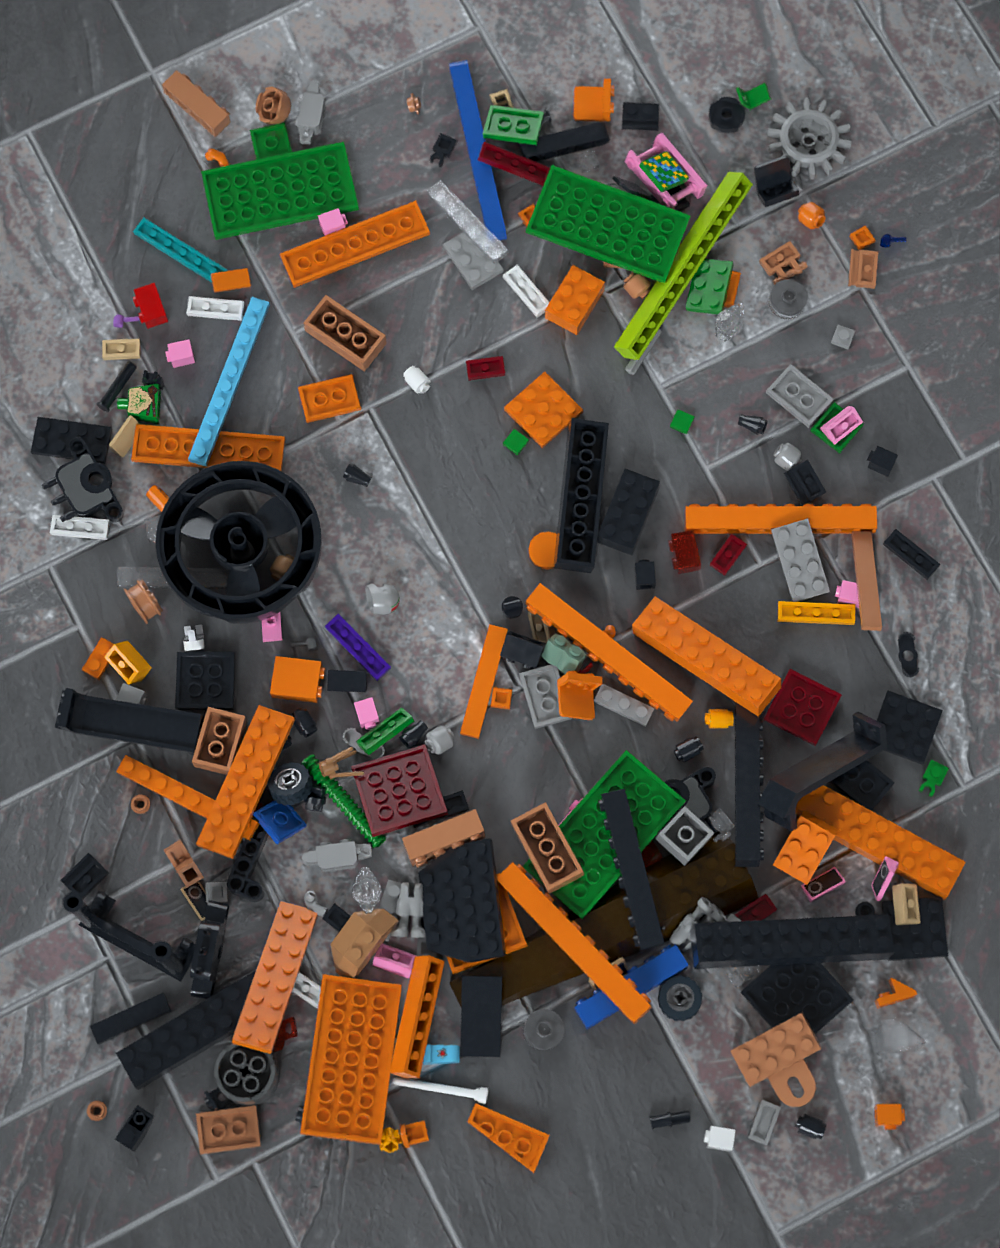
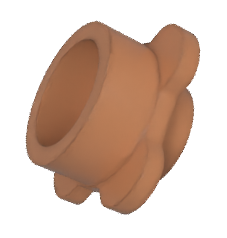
M411 93V97L407 98L409 111L411 113L416 111L417 114H420V99Z

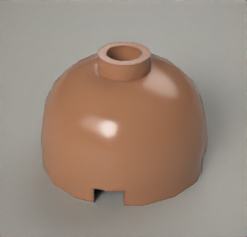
M266 87V91L260 93L256 101L255 110L259 114V120L268 124L282 123L290 114L291 100L286 92L276 87Z

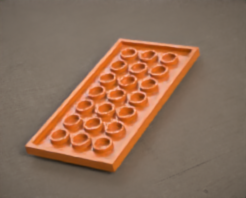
M323 974L300 1131L301 1135L381 1145L390 1079L389 1072L392 1063L402 985Z

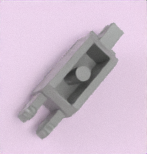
M316 81L309 83L308 91L303 92L302 99L299 98L298 102L300 114L296 115L295 126H298L301 144L311 145L313 136L318 135L322 130L326 105L324 97L320 94L319 83Z
M351 839L340 840V843L336 844L322 842L320 846H316L315 851L304 852L301 859H303L302 861L307 866L318 865L319 869L323 872L356 868L358 861L372 857V849L370 844H356Z

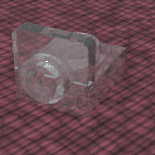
M160 515L144 519L149 542L153 541L156 543V531Z
M719 808L709 817L712 826L721 832L713 839L715 842L719 839H722V841L726 840L732 835L730 830L735 827Z
M759 966L731 967L726 971L730 982L736 988H739L745 982L761 973L762 970Z

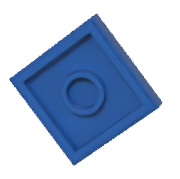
M272 801L253 814L277 845L307 826L291 805L286 806L277 803V801Z

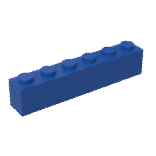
M668 945L660 950L662 954L657 957L652 955L643 961L644 965L641 967L634 966L627 971L628 975L624 976L626 980L630 978L637 985L635 990L641 995L642 993L650 992L666 980L688 968L689 964L677 945L673 947ZM600 988L596 989L593 992L594 995L589 999L584 997L577 1001V1006L574 1007L586 1030L620 1010Z

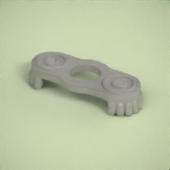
M348 728L343 733L345 743L355 748L358 753L367 755L373 760L384 756L385 749L383 745L370 755L361 750L356 741L364 735L357 732L355 728Z

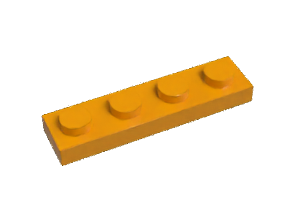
M778 601L777 622L855 625V605Z

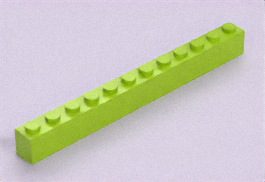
M728 172L679 246L666 282L656 281L614 345V348L624 358L640 359L753 184L744 173Z

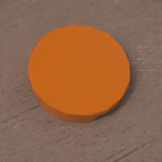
M541 532L531 540L528 551L534 565L546 570L554 569L556 533Z

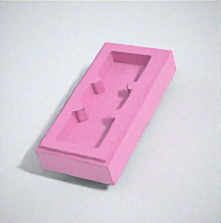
M281 611L268 619L262 620L263 642L282 641Z

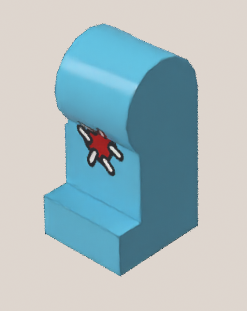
M426 1045L423 1065L460 1063V1046Z

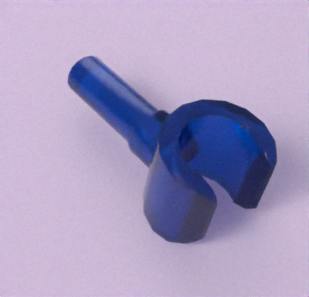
M885 234L881 238L880 246L888 248L891 246V242H906V237H892L889 234Z

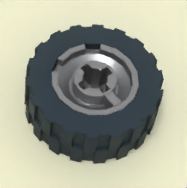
M293 762L284 763L276 767L267 782L274 801L286 806L305 800L313 788L308 769L304 765H300V763Z
M687 976L671 977L660 988L658 1005L662 1010L661 1012L669 1019L671 1018L674 1021L689 1020L697 1014L701 1007L702 993L700 987ZM678 995H682L684 998L681 1003L676 998Z

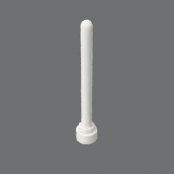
M401 1077L393 1078V1084L470 1097L474 1098L478 1103H487L489 1088L480 1087V1089L472 1090Z

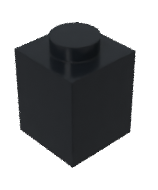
M877 445L876 450H871L867 461H869L868 468L888 477L898 455Z
M647 559L639 560L634 566L636 590L655 589L654 561L650 562Z

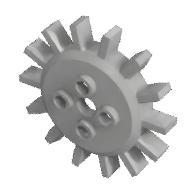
M804 98L803 110L798 112L791 102L787 103L786 110L790 115L787 119L778 113L774 114L773 121L781 125L782 129L768 128L767 136L779 138L780 142L769 145L768 151L769 153H774L782 150L783 156H788L789 160L795 164L792 168L793 177L797 176L800 167H806L809 169L808 175L810 180L814 179L816 174L815 167L822 166L827 175H830L833 169L828 161L831 158L842 165L845 162L846 157L836 150L837 148L850 149L852 141L839 139V135L850 131V124L837 127L835 122L839 120L842 112L837 110L830 117L824 112L827 101L823 100L817 111L810 110L809 98ZM806 129L808 132L803 133L801 130ZM810 137L814 140V142L812 144H806L804 142V139ZM822 137L824 140L819 141L817 138Z

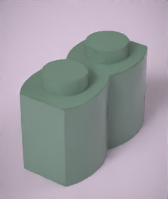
M555 633L548 639L542 657L566 674L568 671H580L586 653L580 647L571 644L564 636Z

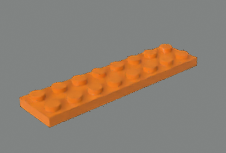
M413 201L280 253V257L295 288L428 236L430 231L417 202Z
M136 424L131 457L132 462L208 468L225 462L249 461L265 464L282 471L285 436L220 431L207 467L188 460L199 429Z
M258 705L196 842L197 846L232 859L234 858L295 722L294 717Z
M280 901L232 1039L233 1044L269 1054L272 1053L318 913L305 907Z

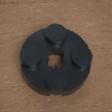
M721 97L710 106L708 115L710 125L719 132L735 133L744 123L745 109L737 99ZM725 112H730L729 115L732 116L725 118L724 116H722V114H725Z

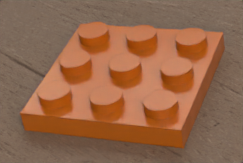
M543 372L504 407V410L541 448L545 447L569 425L571 418H577L583 413V409L546 372Z

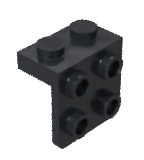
M785 155L754 167L757 195L765 208L799 196V189L791 177L788 156Z

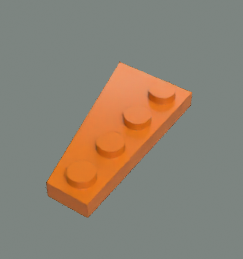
M475 1103L468 1119V1123L531 1172H535L550 1135Z

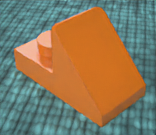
M890 978L888 981L893 994H890V991L879 994L875 1004L877 1009L914 998L917 995V991Z

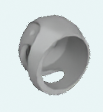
M374 584L366 585V599L372 614L389 615L397 609L400 597L398 591L389 584H383L382 587H376Z

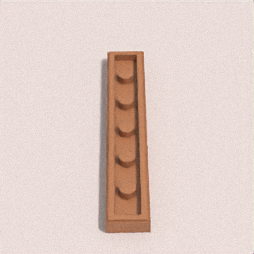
M852 531L851 537L861 629L881 631L882 621L871 532Z

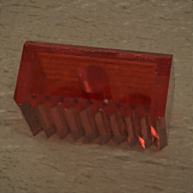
M694 530L672 533L670 540H668L669 551H673L674 558H672L673 569H677L678 574L701 570Z

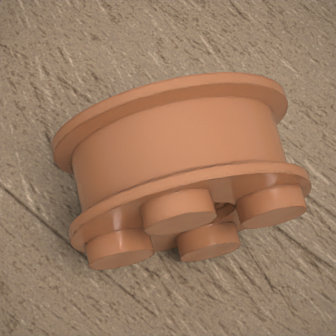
M142 579L140 581L137 580V584L130 589L124 588L123 590L137 613L148 624L149 619L157 614L160 616L163 610Z

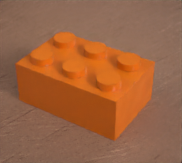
M572 265L546 307L545 318L578 335L605 291V282Z
M804 810L797 821V829L790 833L773 866L808 885L839 830Z

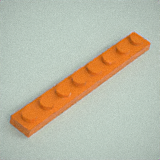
M125 755L116 770L118 774L206 819L215 803L214 799ZM250 820L243 838L251 840L259 826L257 821Z

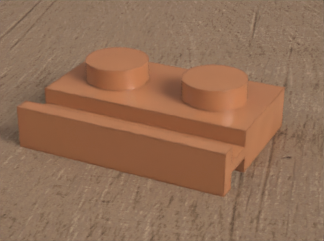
M851 249L848 286L853 285L875 289L878 252L855 251Z

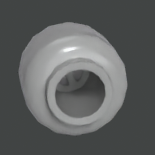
M781 443L773 454L775 457L774 462L786 471L802 462L800 459L801 451L790 443Z
M438 726L426 734L425 744L427 749L431 753L442 754L453 747L454 734L449 728L446 729L443 726Z

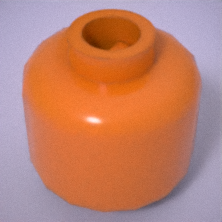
M814 202L803 204L798 210L799 222L809 229L820 228L825 222L824 209Z

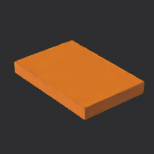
M352 374L298 387L307 423L361 410Z

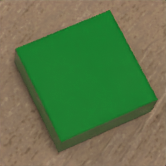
M677 409L670 428L687 435L695 416Z
M513 429L503 442V446L518 456L528 444L529 439Z

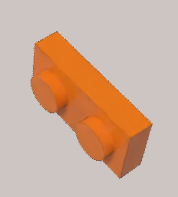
M101 637L83 666L82 671L100 680L109 665V662L104 657L114 644Z

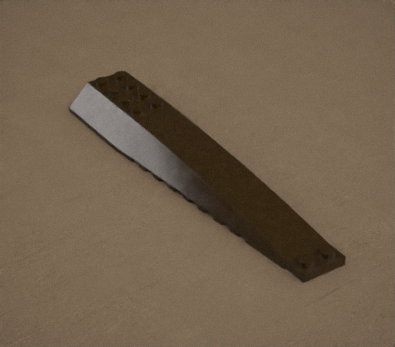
M724 829L714 833L685 866L675 856L670 854L645 867L664 942L670 941L673 931L687 914H693L698 906V900L702 897L709 900L711 904L716 905L725 916L759 898L748 869L746 867H735V844ZM619 883L611 887L583 919H580L572 911L567 913L568 915L566 916L570 922L574 920L582 928L580 932L585 937L589 935L596 943L594 947L598 951L602 949L610 957L608 959L610 963L619 958H625L641 952L639 946L635 947L633 935L636 934L634 927L630 928L628 921L630 911L629 907L625 908L623 896L626 895L624 888L620 889ZM540 929L525 938L527 947L508 953L506 956L487 961L472 969L466 975L502 976L501 1006L550 986L560 984L568 979L578 977L584 974V972L543 929ZM462 977L449 982L460 1007Z

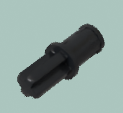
M689 1111L667 1112V1114L650 1116L651 1128L666 1126L672 1128V1125L691 1122Z

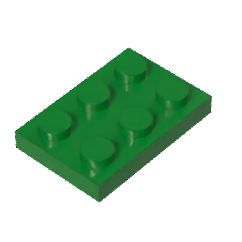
M490 105L483 138L537 145L544 112Z
M704 259L692 277L685 307L686 311L721 315V312L724 310L734 267L733 261Z

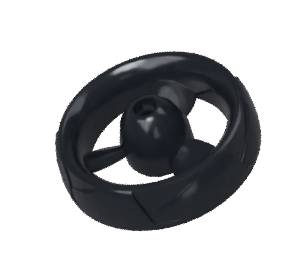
M232 461L213 465L199 471L184 481L165 504L156 531V553L159 566L166 582L176 596L198 613L233 624L262 621L286 608L301 591H306L317 571L322 549V533L318 514L313 502L304 489L282 471L265 464L249 461ZM235 490H251L272 497L262 505L255 516L246 512H232L217 520L211 514L199 508L212 497ZM297 526L298 546L290 568L279 581L260 592V582L255 568L263 562L268 553V539L288 533ZM182 534L195 539L210 540V547L214 558L223 568L230 571L226 595L205 588L188 572L181 554Z

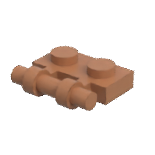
M791 241L759 260V263L769 277L775 273L778 277L773 280L774 284L782 280H789L794 275L798 276L808 267L804 261L800 264L797 263L796 260L801 255ZM788 265L792 267V269H790L787 272H784L782 270Z

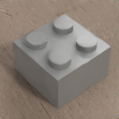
M684 806L658 834L656 840L685 866L712 837L714 832Z

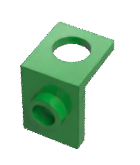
M766 83L747 92L739 87L736 88L740 103L749 110L771 100Z

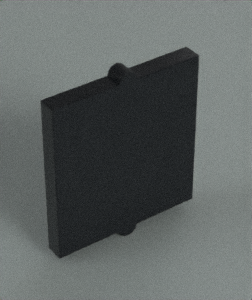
M613 176L612 180L628 193L648 200L652 199V196L637 184Z

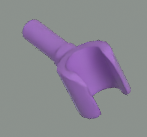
M117 314L114 317L113 326L122 328L124 322L140 321L139 316L124 317Z

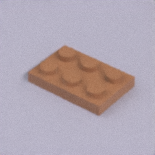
M256 1105L196 1113L201 1155L261 1147Z

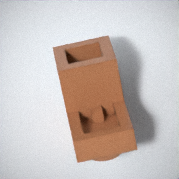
M181 840L164 849V852L187 888L204 878Z

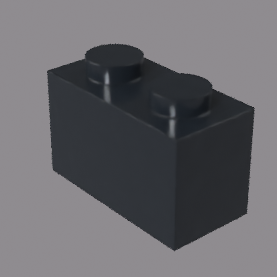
M509 631L500 656L504 657L505 661L515 663V661L522 663V666L528 669L537 668L546 643Z

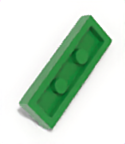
M401 707L356 742L366 754L370 755L412 724L414 719Z

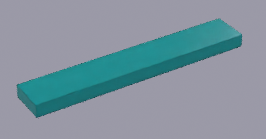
M144 217L133 231L135 235L211 283L212 273L229 271Z

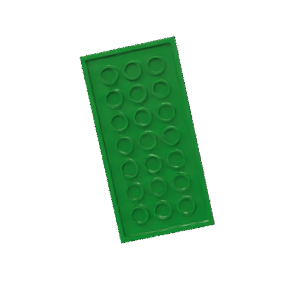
M344 142L201 171L215 240L318 219V215L338 208L341 214L359 210Z
M552 165L527 226L526 233L665 283L691 215Z
M627 750L559 825L583 870L584 876L552 892V894L580 919H583L618 880V877L621 876L619 869H615L613 858L616 857L614 849L610 850L608 838H611L609 830L606 831L603 819H606L605 812L600 811L598 800H601V794L625 789L641 852L686 802V800ZM529 859L523 868L544 886Z

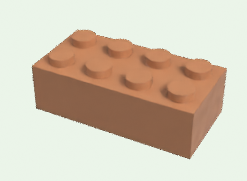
M327 295L324 296L303 323L305 332L364 372L387 344L386 335Z
M546 802L511 820V825L548 894L584 876L581 866Z
M474 809L406 836L402 840L412 867L417 866L419 868L427 865V861L436 859L446 853L445 851L450 847L455 849L464 843L484 839L485 832L477 811Z

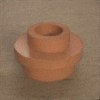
M136 795L131 800V808L137 814H144L150 808V800L145 795ZM139 802H144L142 808L137 806Z
M93 1101L87 1107V1115L93 1121H100L106 1117L107 1107L101 1101ZM99 1107L101 1109L100 1114L95 1115L94 1110L95 1108Z

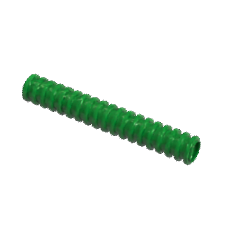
M314 754L306 757L301 765L308 769L310 776H313V780L317 781V785H321V788L326 790L325 794H329L328 797L333 799L332 802L337 803L336 806L341 808L340 811L345 812V817H349L348 820L352 821V825L357 826L356 829L360 830L361 835H365L364 838L368 839L369 844H373V848L383 844L387 836L378 835L372 837L365 812H362V808H358V803L355 804V800L350 799V794H346L347 791L343 790L342 785L339 786V782L335 781V778L330 779L329 776H322L319 768V759H315Z

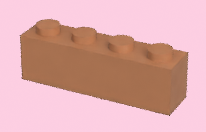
M176 70L162 84L164 93L213 136L216 137L231 123L227 109L223 106L220 108L216 104L215 99L210 95L206 96L202 88L197 84L191 83L190 78L186 74H181Z

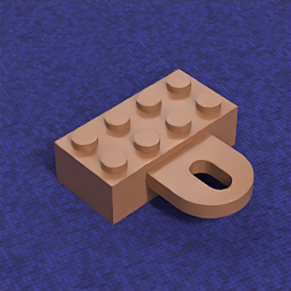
M804 1013L796 1015L731 1050L749 1087L768 1078L778 1098L784 1104L792 1107L803 1106L813 1098L816 1091V1081L804 1058L821 1050L822 1047ZM790 1077H796L800 1081L804 1089L802 1097H795L788 1085Z

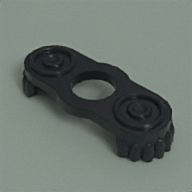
M903 632L898 637V658L901 662L903 674L911 678L919 672L917 667L918 654L914 646V635H911L909 632ZM903 652H912L913 659L911 661L904 660Z

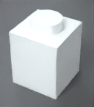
M711 1126L710 1131L706 1130L704 1142L708 1143L707 1148L731 1152L735 1130Z

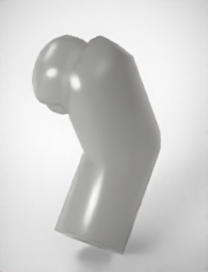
M307 891L304 896L306 908L324 917L328 908L318 904L314 891Z

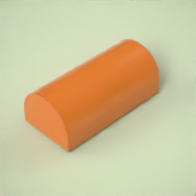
M153 485L146 493V497L162 512L170 497L156 485Z

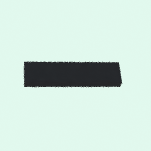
M161 993L90 1025V1028L99 1045L171 1012L164 993Z

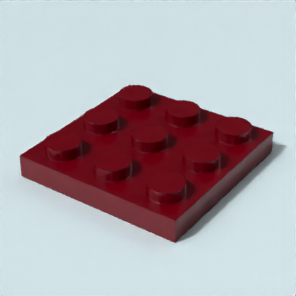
M789 669L780 690L777 692L764 717V721L816 746L842 694Z

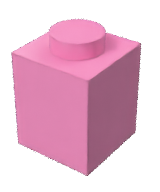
M339 208L318 215L319 224L324 236L342 230L348 224L345 214H341Z
M189 339L167 344L169 351H165L167 361L172 363L173 368L195 363Z
M843 580L841 586L837 585L835 597H838L837 603L854 604L856 608H859L857 583Z
M372 697L354 702L361 729H372L380 723Z

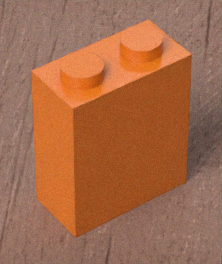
M275 656L270 689L271 697L317 703L318 698L322 697L323 686H320L321 679L325 678V668H323L322 662Z

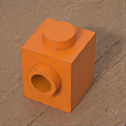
M876 1104L874 1106L875 1126H884L885 1130H897V1126H901L902 1121H905V1110L901 1109V1104Z

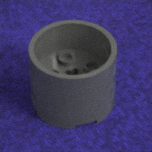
M231 1044L219 1054L215 1063L214 1077L221 1092L231 1101L242 1106H255L264 1103L275 1093L279 1084L280 1072L278 1064L271 1054ZM248 1068L251 1074L246 1075L244 1078V1075L241 1072L242 1070H246Z

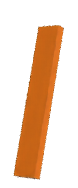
M489 624L461 727V735L477 739L480 737L501 659V650L508 633L507 628Z

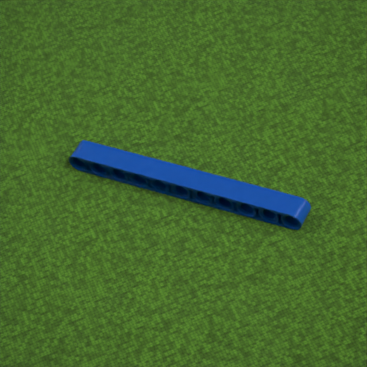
M464 60L449 63L488 242L506 240L507 234L492 167L489 164L478 161L481 146L486 141L483 138V128L468 62Z

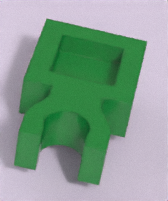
M931 759L922 777L926 782L920 786L918 791L922 792L925 787H928L931 790L928 796L932 797L935 793V785L941 786L949 768Z

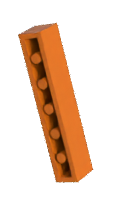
M430 955L415 956L389 1072L403 1078L420 1077L445 962Z

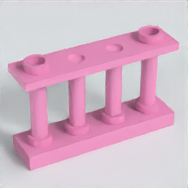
M663 133L656 136L653 148L637 156L632 150L628 152L625 160L627 167L636 174L661 205L675 209L677 201L691 193L697 199L703 196L707 184ZM668 151L689 176L688 181L684 183L687 187L672 196L667 191L661 193L639 167L642 161L657 153L661 154Z

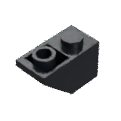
M137 1105L115 1140L135 1152L145 1138L155 1116Z

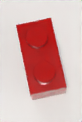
M155 282L133 289L136 295L132 297L135 307H140L141 310L138 313L141 324L145 323L147 329L168 322Z

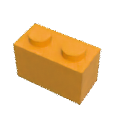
M129 641L114 644L104 657L128 685L143 681L152 669Z

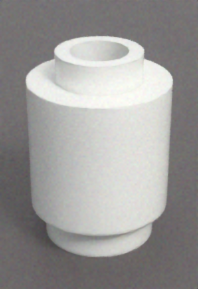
M411 366L404 372L405 381L417 394L425 393L430 388V380L419 368Z

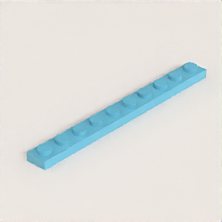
M254 297L250 300L188 457L189 462L207 467L269 309L270 303L268 301Z

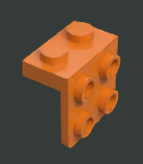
M604 78L603 87L577 86L574 88L575 121L610 122V113H614V102H611V97H614V86L611 85V79Z
M568 671L557 680L559 714L562 717L593 720L595 718L593 690L603 684L602 677L595 676L593 673L580 674L577 671Z

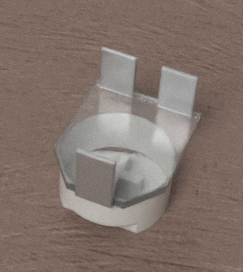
M195 625L196 635L195 630H191V626H184L185 636L182 641L185 651L205 648V634H203L202 625Z

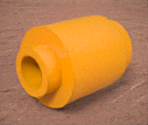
M709 709L708 713H705V725H708L709 728H728L733 726V711H728V709Z

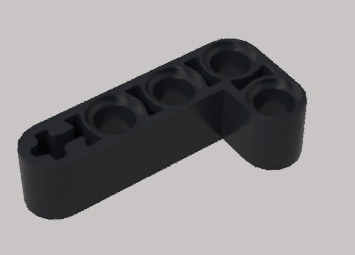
M263 827L264 832H259L258 836L256 831L254 832V839L251 838L249 841L245 838L227 880V887L232 894L251 902H259L264 897L262 886L258 882L250 880L269 836ZM256 845L257 849L253 853H248V846ZM242 863L249 864V868L246 871L239 870ZM234 881H241L242 884L239 889L232 888ZM259 888L260 892L257 896H251V889Z

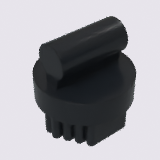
M507 597L502 602V612L509 619L517 618L523 612V603L518 597Z
M313 786L310 795L304 800L306 802L305 809L322 812L323 805L326 804V797H324L326 790Z

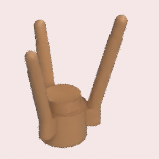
M349 747L319 762L322 776H329L330 779L336 777L364 775L363 771L335 772L338 770L337 762L356 754L357 751H352L353 747Z

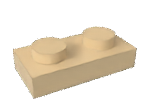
M140 339L102 340L103 360L141 359Z

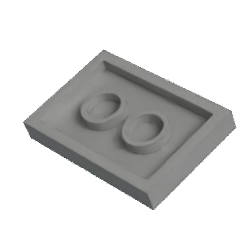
M475 226L443 244L444 249L471 290L503 273V268Z
M791 364L766 390V394L808 428L834 400Z
M551 664L519 673L535 729L572 719L562 717L559 714L557 680L560 678L557 666Z

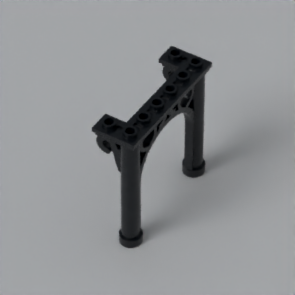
M98 891L91 905H87L83 897L76 892H70L64 896L62 902L64 909L81 921L80 927L180 982L183 980L192 964L195 949L193 941L183 937L175 952H173L169 943L165 941H158L154 944L107 918L116 900L102 891Z

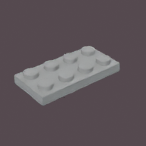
M805 519L771 529L792 602H798L830 592L809 520Z

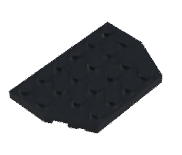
M487 838L464 843L455 849L450 847L445 851L446 853L440 855L418 872L419 883L423 885V918L427 950L467 963L506 956L492 839Z

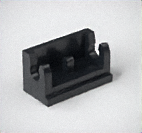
M328 670L327 691L366 693L368 672Z

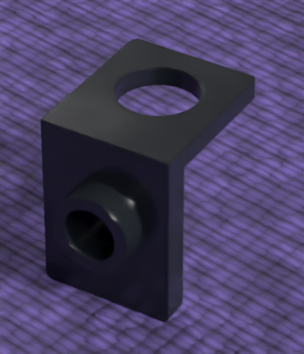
M219 1087L211 1092H204L207 1097L204 1099L209 1109L213 1108L215 1111L221 1110L233 1101L230 1099L225 1102L218 1099V1093L221 1091Z

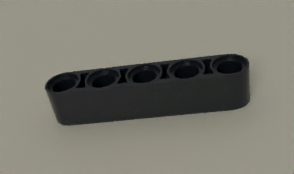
M596 122L541 136L538 139L537 145L520 143L519 147L522 157L539 162L605 145L610 141L605 123Z

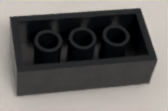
M625 468L599 530L597 543L632 556L659 491L660 481Z

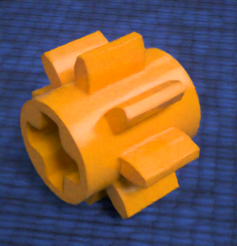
M390 1127L383 1129L381 1145H379L380 1150L388 1153L398 1150V1144L403 1143L399 1130H394Z

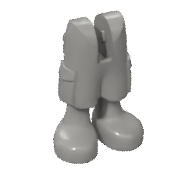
M402 882L396 907V914L400 916V921L397 928L392 929L391 936L408 938L409 916H412L411 938H426L425 930L421 924L424 905L422 883H415L414 897H409L410 884Z
M704 897L698 900L696 910L693 914L686 915L679 926L673 931L670 942L677 945L684 952L691 947L690 929L694 923L727 922L728 920L716 905L711 904Z

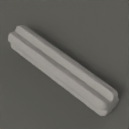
M660 329L640 359L630 360L625 368L629 374L634 375L662 333Z

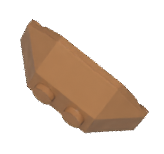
M385 909L354 912L331 943L336 973L341 977L356 979L399 920Z

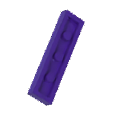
M339 614L324 626L376 681L381 679L391 669V666Z

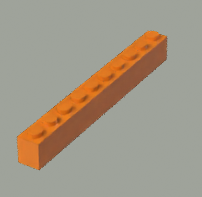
M691 504L685 508V534H772L771 529L805 519L809 520L813 534H852V531L875 534L877 530V506H871V504H861L860 506H852V504H842L841 506H833V504H823L822 506H814V504H804L803 506H795V504H785L784 506H776V504H766L765 506H757L756 504H747L746 506H738L737 504H729L727 506Z
M541 583L527 598L525 605H527L526 608L534 615L536 613L542 617L541 620L549 627L553 625L558 629L557 633L565 638L568 637L573 641V645L584 649L588 653L587 656L594 662L598 660L602 663L603 669L608 673H615L622 684L625 686L629 684L633 687V692L641 698L643 696L649 700L648 703L653 708H660L664 711L663 715L670 721L675 720L678 722L693 701Z
M512 862L497 876V882L635 1025L652 1008L649 1004L651 1000L646 994L642 993L640 995L635 990L637 985L630 978L626 980L621 975L623 971L617 964L613 966L608 961L610 957L602 949L598 951L594 947L596 944L589 935L585 937L580 932L582 928L574 920L570 922L566 918L567 912L561 906L557 908L552 903L554 899L547 892L543 894L538 889L541 887L534 878L530 880L525 875L527 871L520 864L516 866Z

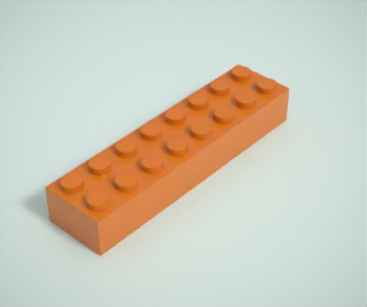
M656 596L632 624L635 636L758 717L781 688L780 677Z

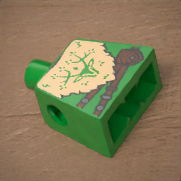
M159 384L129 388L128 398L117 399V408L127 409L128 416H133L137 421L154 424L160 423L161 389Z

